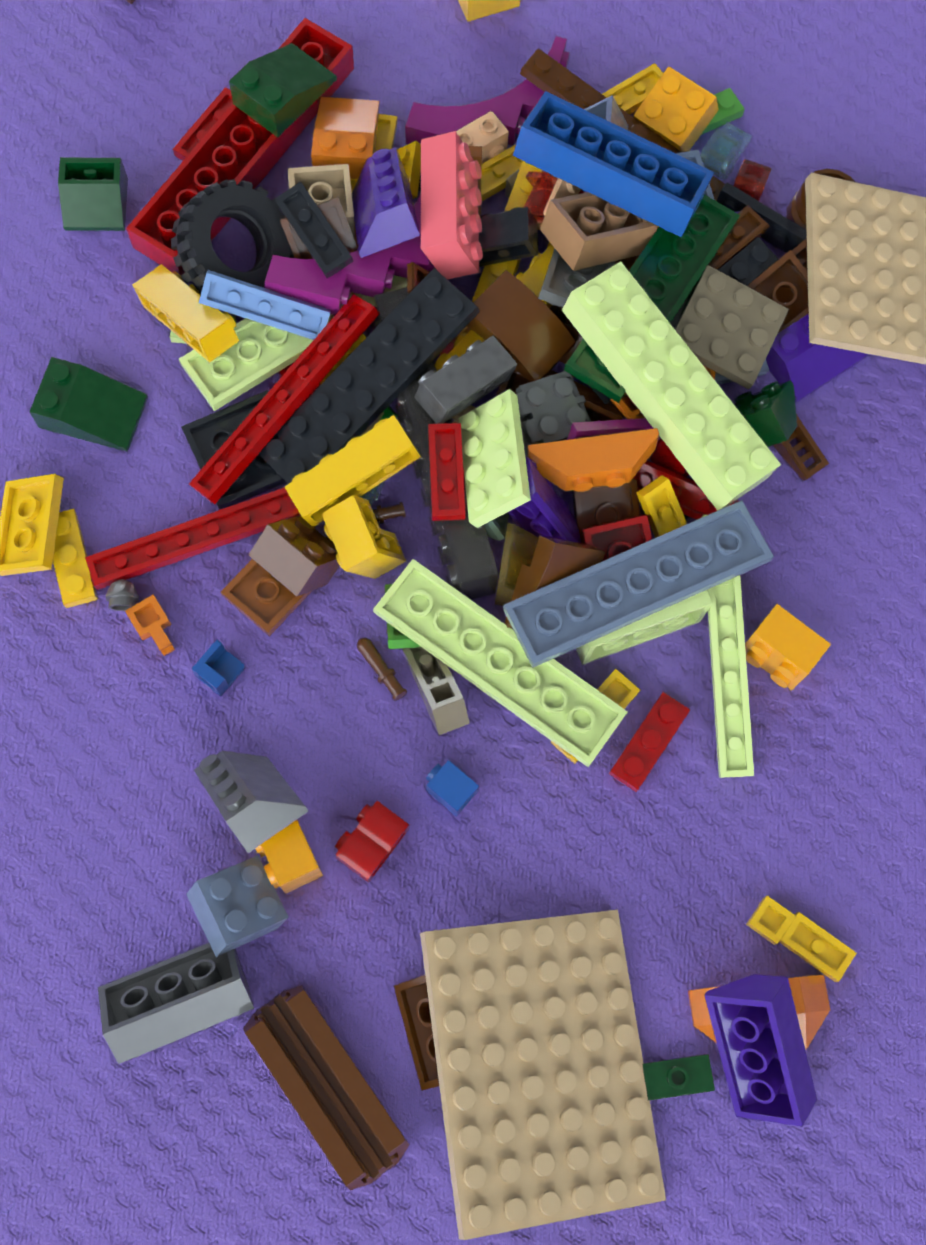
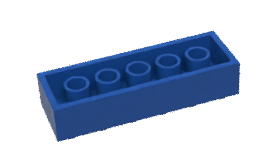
M547 91L542 95L521 126L513 156L679 237L683 236L714 174L713 171Z

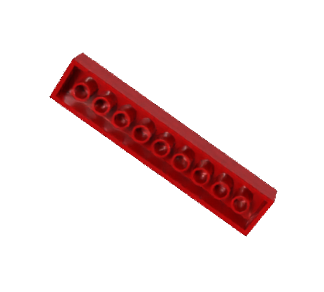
M304 18L279 48L293 43L337 76V80L279 137H276L232 103L126 227L133 248L156 263L162 264L169 271H176L180 276L183 275L185 272L182 266L176 267L173 259L178 255V251L171 249V239L176 236V233L172 231L173 225L180 218L178 213L182 207L209 185L216 182L220 184L224 180L234 179L236 185L242 180L248 181L253 184L252 189H255L316 116L321 97H331L354 70L353 46ZM219 217L213 222L211 242L231 218Z

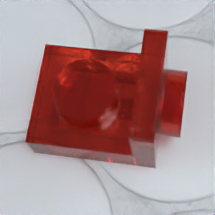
M744 159L733 186L759 201L772 168Z
M528 171L526 179L533 186V189L523 208L528 207L536 221L543 222L545 217L543 211L555 187L557 178L545 171Z

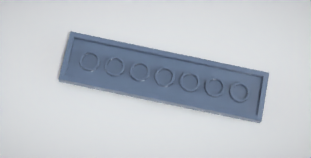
M741 500L504 604L503 610L532 668L766 564L774 556Z

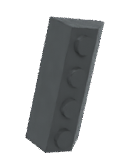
M221 751L218 754L207 756L200 762L199 767L194 769V772L224 820L247 853H250L308 812L306 806L266 756Z
M210 943L98 987L102 1033L118 1064L254 1009L249 985L236 948L216 957Z

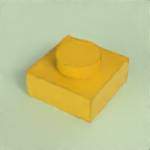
M767 895L763 897L746 925L776 945L796 915Z

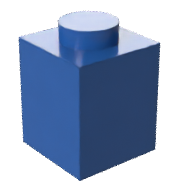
M449 760L443 767L438 763L426 777V780L429 781L426 785V791L456 817L479 790V785Z

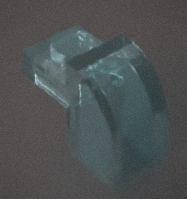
M726 122L721 130L716 129L702 149L700 156L704 167L713 171V175L726 180L733 171L735 163L750 143L752 135Z

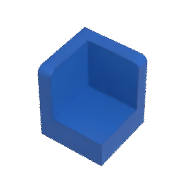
M217 639L191 670L196 678L221 697L244 671L245 665L229 653L223 643Z

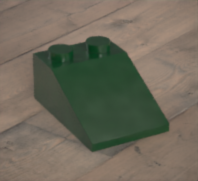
M291 43L249 61L229 80L233 104L276 137H279L337 80V76Z
M51 357L29 413L41 429L128 452L148 396L81 364Z

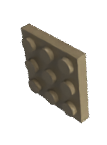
M708 265L699 279L675 330L702 365L749 390L762 368L789 309Z

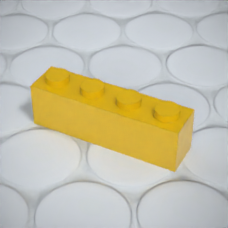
M161 264L132 284L143 307L209 363L239 342L234 330L237 325L228 312L224 311L222 313L216 308L200 304L201 294L193 284L187 285L176 271L171 272Z
M393 415L388 419H382L377 422L373 429L364 435L351 439L346 444V447L335 454L322 458L319 464L311 470L296 475L292 482L285 486V489L302 518L311 526H316L324 521L321 513L352 495L358 497L364 495L421 456L399 421Z

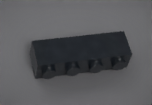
M517 207L510 211L484 214L480 217L482 232L479 233V242L482 247L483 257L479 260V267L538 255V222L528 207Z

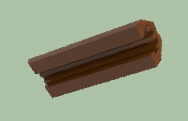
M302 985L282 991L274 999L257 1009L243 1027L244 1033L345 1186L349 1190L371 1184L381 1177L383 1173L399 1163L409 1143Z

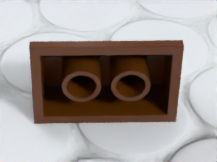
M423 975L394 985L422 1091L439 1086L426 976Z

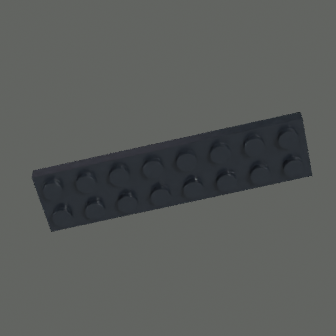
M433 269L293 413L261 450L259 455L288 484L292 482L296 475L311 470L319 464L322 458L335 454L346 447V444L351 439L360 436L479 314L480 310L436 269Z

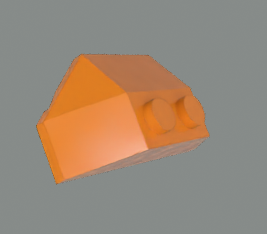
M658 428L528 445L527 458L536 463L537 470L545 479L564 491L584 492L592 487H619L629 483L655 451L659 431Z
M824 975L788 978L805 1050H807L830 1011ZM717 987L688 990L693 1026L717 1044L704 996L707 991Z

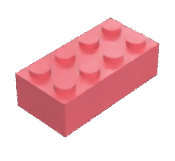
M456 131L421 139V250L436 270L447 280L479 273V260L483 257L482 247L479 242L482 222L478 214V206L482 204V197L478 188V179H481L482 176L479 162L473 160L470 155L468 144L462 142Z

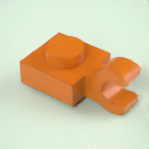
M154 594L125 610L143 641L152 636L163 656L175 650L163 630L172 624Z

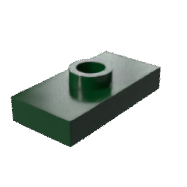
M709 1054L642 1064L648 1101L715 1091Z

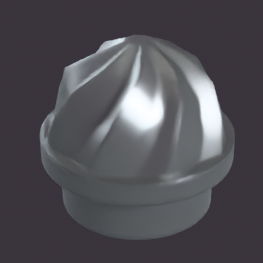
M121 579L110 585L105 599L109 601V609L125 611L134 606L135 602L139 601V595L134 584Z

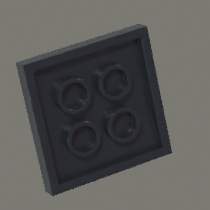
M268 390L181 426L200 469L205 466L268 393ZM258 454L216 504L219 510L286 483V481Z

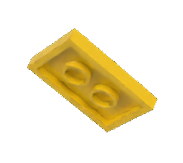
M49 474L5 482L0 516V576L52 569L64 478L61 476Z

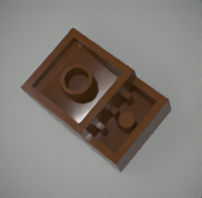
M807 238L792 251L787 252L747 286L789 309L779 332L809 314Z
M507 270L473 302L480 312L467 327L484 340L494 336L517 363L515 370L530 382L544 378L575 346L576 341L557 316L527 286Z
M540 535L531 565L522 563L511 601L602 562L605 551L589 544ZM506 616L504 624H506L507 628L513 629Z

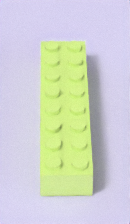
M621 261L570 293L562 309L563 313L604 363L619 385L624 387L626 394L654 429L658 428L661 439L717 511L729 506L765 481L781 465Z

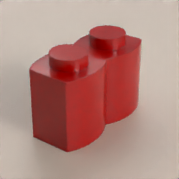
M376 801L372 807L366 804L356 817V821L359 824L352 833L346 831L335 845V848L338 849L335 855L336 859L368 883L410 828L407 822L379 801Z

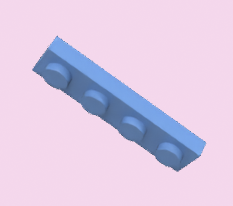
M210 270L206 273L199 299L200 304L312 340L327 325L331 313L330 309Z

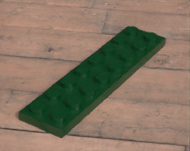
M705 194L683 236L679 237L658 227L629 270L670 324L740 217L736 212ZM583 338L566 363L564 371L619 403L626 390L622 385H619Z

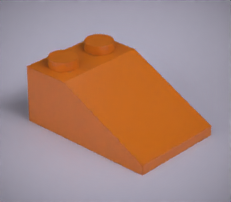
M321 97L313 132L312 166L349 164L350 179H358L367 158L372 157L376 151L380 101Z

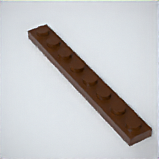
M539 48L522 66L520 75L542 91H547L582 109L606 99L604 95ZM620 108L628 124V131L675 154L682 153ZM713 176L709 184L714 199L717 201L720 191L725 184Z

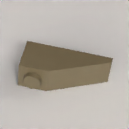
M422 647L402 648L438 734L442 735L470 724L464 698L448 666Z

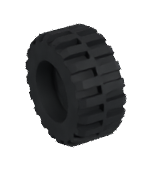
M234 179L224 180L220 184L216 182L190 199L178 213L180 218L174 222L172 229L176 236L171 239V249L177 250L178 255L173 259L176 267L182 266L185 273L181 277L186 284L192 281L200 294L208 270L265 288V279L272 256L295 258L280 222V219L285 216L275 200L267 197L268 191L261 186L254 190L252 189L253 184L244 180L237 185ZM217 218H233L242 223L252 234L256 244V261L251 270L247 272L233 270L226 266L216 255L211 243V227Z

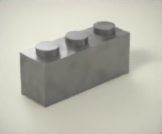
M491 336L484 342L477 340L462 356L454 355L443 364L442 369L437 372L431 370L423 375L418 381L420 386L414 398L436 424H443L508 381L517 363L494 336Z

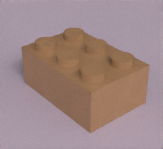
M586 192L550 200L540 230L570 268L576 271L640 255L658 226Z

